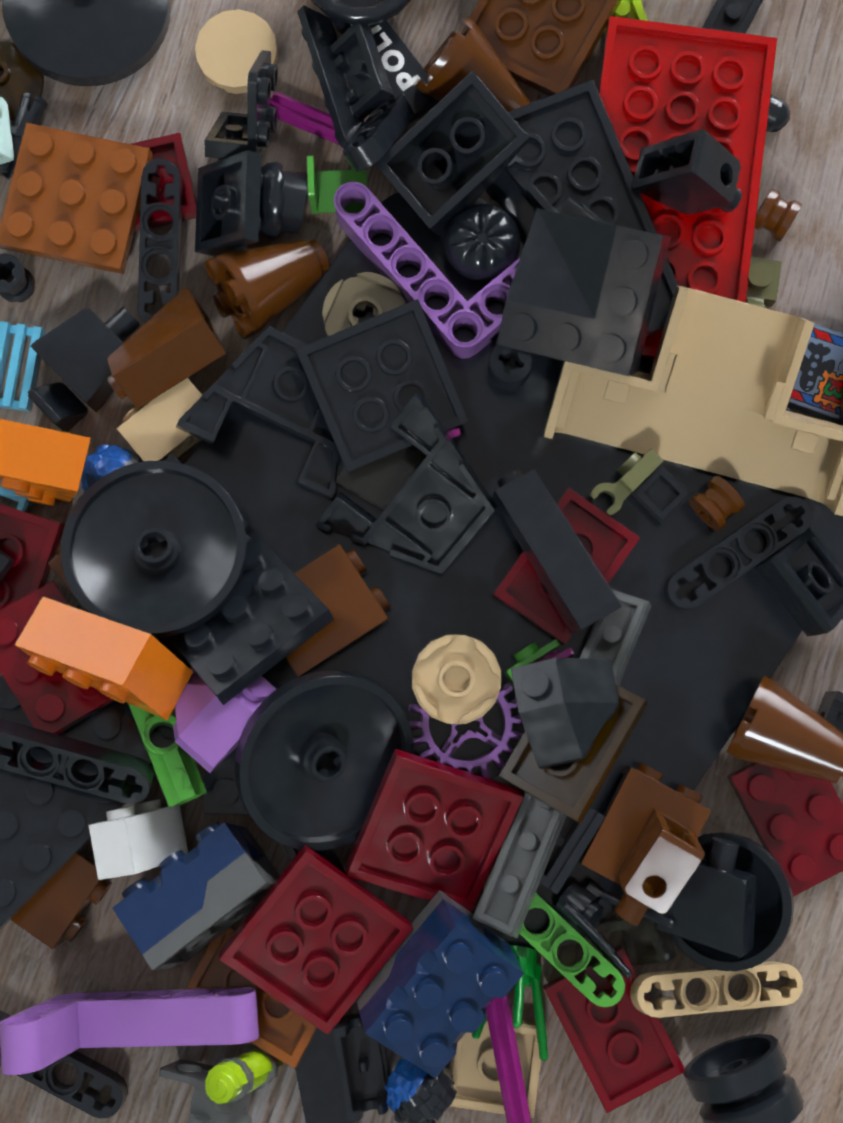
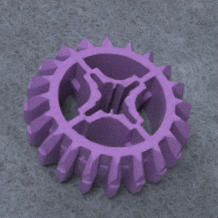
M511 682L504 684L496 700L502 713L500 736L490 730L484 724L481 717L474 721H478L477 727L486 732L485 736L477 731L473 732L467 729L453 742L458 733L455 726L459 724H451L450 734L441 749L436 745L431 736L429 714L421 706L409 704V711L421 713L420 721H408L411 730L420 728L422 733L421 736L413 738L414 747L423 743L428 747L419 756L429 759L434 755L438 759L436 762L447 764L456 769H465L466 772L474 774V768L480 767L482 776L487 779L491 778V771L487 766L490 762L493 761L502 771L505 762L499 755L505 751L511 756L515 748L508 745L510 738L519 741L523 735L522 732L512 731L513 723L522 724L520 715L513 716L511 708L518 707L516 698L508 701L505 697L506 694L513 690L514 685ZM469 738L481 739L492 746L487 753L476 758L460 759L452 757L457 748Z

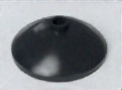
M717 832L704 834L697 838L705 853L703 859L708 860L713 837L727 839L740 845L735 869L756 876L753 948L743 957H738L670 933L668 934L682 952L701 965L721 971H741L753 968L776 953L788 936L794 913L793 893L789 880L776 858L757 842L733 833Z

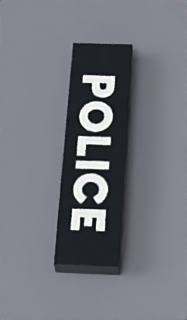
M330 18L332 24L341 35L352 26L351 24ZM386 20L379 24H371L370 28L393 92L390 98L399 94L405 95L415 113L409 123H412L439 103V101L420 92L413 86L417 78L424 83L429 75L423 70L421 64Z

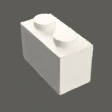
M161 799L134 804V807L128 806L106 811L107 821L89 825L98 880L133 875L158 867L165 858L179 850H182L185 855L188 854L180 805L170 809L168 806L162 807Z

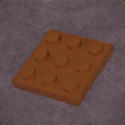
M26 123L0 224V248L124 274L140 211L142 171L153 158L150 148Z

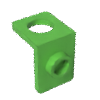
M307 156L308 198L312 214L336 213L334 207L335 192L341 185L347 182L355 181L367 187V173L365 170L358 172L354 170L316 171L314 156ZM353 202L346 205L343 210L346 212H361L365 206L361 203Z
M554 639L539 648L537 643L533 642L513 655L518 663L505 670V675L513 684L511 668L532 663L560 645L557 639Z

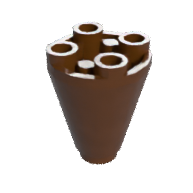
M315 239L309 242L300 240L223 253L204 262L206 272L219 292L213 295V300L219 313L223 318L232 317L236 330L243 339L261 332L322 278V273L329 270L327 255L323 247Z

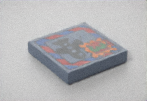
M814 324L787 406L839 424L843 386V333Z

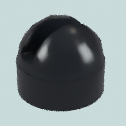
M774 95L770 96L766 132L772 133L786 126L790 120L791 112L788 104Z

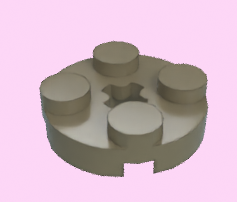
M373 272L357 273L356 277H350L345 281L343 279L330 289L323 304L322 315L327 336L359 324V319L354 316L356 310L363 312L367 306L372 307L373 316L375 317L406 304L401 291L393 281Z

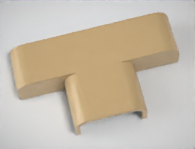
M676 285L650 374L638 371L631 376H625L567 361L563 362L544 429V437L553 439L555 432L564 433L644 455L652 449L663 460L806 497L826 505L835 515L843 516V426L786 411L815 324L814 322L783 312Z

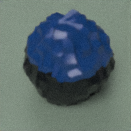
M400 1059L397 1062L395 1070L388 1077V1082L385 1085L387 1104L390 1110L393 1111L394 1120L397 1123H436L435 1119L439 1120L444 1111L453 1103L457 1094L454 1088L453 1074L447 1066L434 1078L406 1059Z

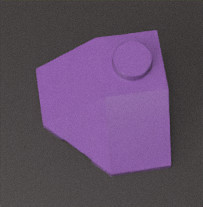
M190 667L193 673L175 706L174 738L175 743L209 773L238 746L241 734L254 711L272 692L277 690L262 676L223 705L195 670Z

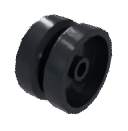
M754 1034L725 1041L702 1052L685 1066L683 1075L689 1090L697 1102H703L699 1113L703 1123H791L803 1110L804 1101L794 1078L784 1073L787 1060L778 1039L772 1035Z

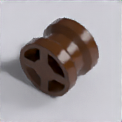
M771 188L756 213L755 229L764 228L770 231L772 238L780 242L790 228L802 204L796 200L788 202L782 199L780 192Z
M718 476L713 477L707 483V490L705 492L696 493L689 500V504L696 515L716 531H720L726 525V518L728 516L738 514L745 508V503L739 493L727 481Z

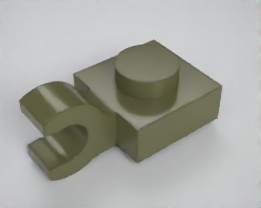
M751 256L746 303L764 308L765 306L772 307L777 300L782 261Z
M652 449L642 458L635 452L617 470L623 477L616 483H601L590 492L588 499L592 502L601 493L610 495L612 506L605 513L609 516L614 515L622 507L623 501L664 460Z

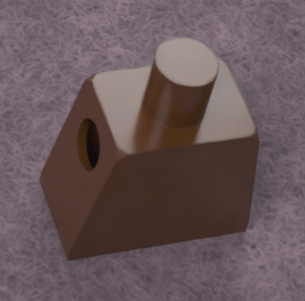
M653 809L619 870L618 875L624 894L614 909L617 915L625 921L638 926L649 907L660 914H665L705 856L693 830L657 809Z

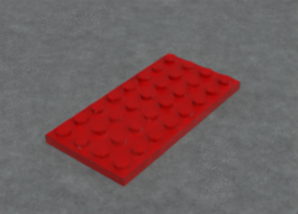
M610 16L607 24L598 93L633 177L635 176L641 148L700 129L706 131L740 161L741 169L736 187L741 190L742 197L738 206L731 212L726 213L719 208L690 215L681 213L641 194V197L656 233L671 236L666 257L678 286L746 303L777 38ZM662 332L649 337L646 336L641 359L654 361Z

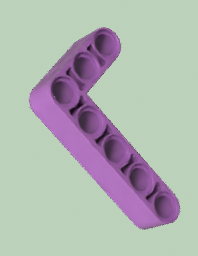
M355 181L347 182L336 190L334 207L337 222L341 229L381 275L397 285L406 303L418 299L431 332L449 353L461 359L470 358L499 335L503 314H492L487 310L486 304L493 300L506 303L520 258L471 299L466 301L365 185ZM353 202L361 203L365 206L357 214H350L343 210L346 205ZM379 233L388 234L392 237L390 243L383 246L375 245L370 240ZM411 264L419 268L420 272L414 277L406 278L401 276L398 270L404 265ZM438 295L446 299L448 304L440 310H434L429 308L425 301L431 296ZM459 327H467L474 331L476 337L469 342H461L452 333Z
M251 987L76 992L51 997L0 1022L2 1074L21 1075L39 1071L79 1048L235 1045L254 1041L259 1038L256 989Z

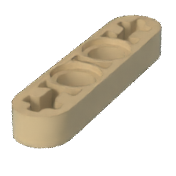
M775 961L763 962L753 968L741 971H721L703 967L648 972L639 975L634 980L631 986L630 997L637 1010L650 1017L657 1018L785 1006L799 999L803 991V980L795 967ZM741 974L747 980L748 989L745 996L734 1000L729 994L728 983L734 975ZM779 975L787 978V985L781 986L780 991L769 987L761 988L760 980L776 981L779 979ZM700 978L705 984L706 994L702 1001L692 1004L686 997V986L692 979ZM653 983V986L660 990H673L674 998L668 996L658 997L655 999V1006H653L651 1002L644 1000V993L651 991V984Z

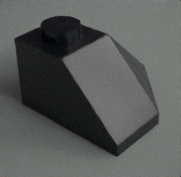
M552 658L511 668L518 712L538 768L543 769L584 760L595 744L593 742L606 721L611 720L620 706L611 661L609 659Z

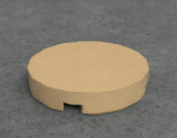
M240 9L223 11L210 18L199 31L195 44L197 63L207 82L232 94L247 93L248 73L261 50L271 51V64H277L279 58L275 34L268 23L255 13Z
M446 635L431 641L419 653L412 670V689L419 705L432 718L447 724H467L483 717L495 704L501 689V669L494 653L482 641L466 635Z

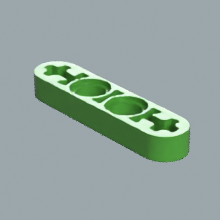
M490 874L488 875L487 880H486V882H485V884H484L483 891H484L485 886H486V884H487V882H488V879H489V877H490ZM535 893L529 910L532 908L545 910L549 916V925L542 933L535 934L529 932L523 923L519 934L592 1003L600 1007L614 1006L621 1000L624 994L625 983L622 975L616 967L540 895ZM564 940H575L582 947V957L574 965H565L557 957V948ZM592 956L596 957L598 962L592 964L591 967L601 977L605 978L609 973L614 976L610 982L614 990L609 995L604 991L598 995L594 994L593 991L596 989V985L586 973H584L581 981L575 977L576 974L586 969Z

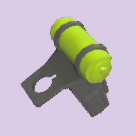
M252 1046L241 1055L225 1058L215 1066L180 1059L161 1067L159 1076L194 1086L188 1123H252V1118L248 1115V1109L253 1090L264 1088L272 1082L273 1078L278 1077L279 1067L283 1065V1062L259 1047Z

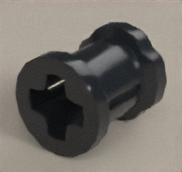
M6 253L0 254V295L8 302L21 303L26 301L34 293V277L15 256ZM13 275L15 278L8 283L6 279L8 276Z

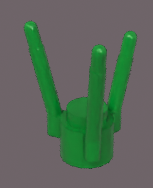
M510 945L524 972V975L513 986L512 1024L515 1028H519L522 1024L524 988H530L531 983L539 1057L542 1061H546L548 1059V1048L541 988L542 965L537 964L538 951L528 947ZM487 1014L485 1021L472 1033L474 1039L480 1038L487 1020Z

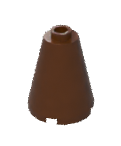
M469 16L460 22L466 27L463 33L452 31L423 68L429 74L425 82L423 83L417 78L413 85L420 92L440 102L473 71L507 112L530 104V101L481 30Z
M764 675L726 753L737 759L837 783L840 777H843V733L776 680Z

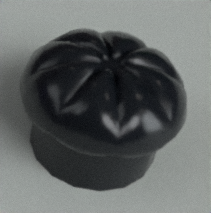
M276 161L269 162L261 167L263 183L260 189L259 215L261 218V228L259 233L264 238L271 240L278 239L280 232L299 233L304 216L308 186L307 173L283 171L281 163Z
M475 204L462 209L450 220L445 230L443 244L449 263L459 274L472 280L485 281L496 278L516 261L521 241L518 227L508 213L491 204Z

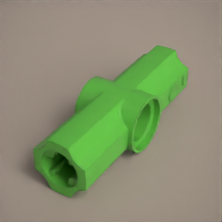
M128 703L169 809L206 794L207 791L196 763L175 741L166 748L156 747L150 741V734L155 728L168 726L173 729V725L176 722L175 710L173 709L167 721Z

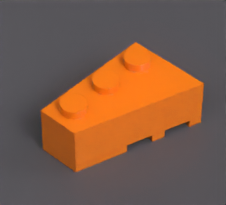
M0 419L1 487L15 491L16 495L26 497L30 502L54 507L55 500L70 503L79 489L91 438Z
M42 597L15 644L16 647L30 656L27 664L36 670L53 676L55 671L63 674L62 677L74 685L84 689H88L91 686L120 703L127 702L167 721L193 673L190 668L151 634L46 597Z

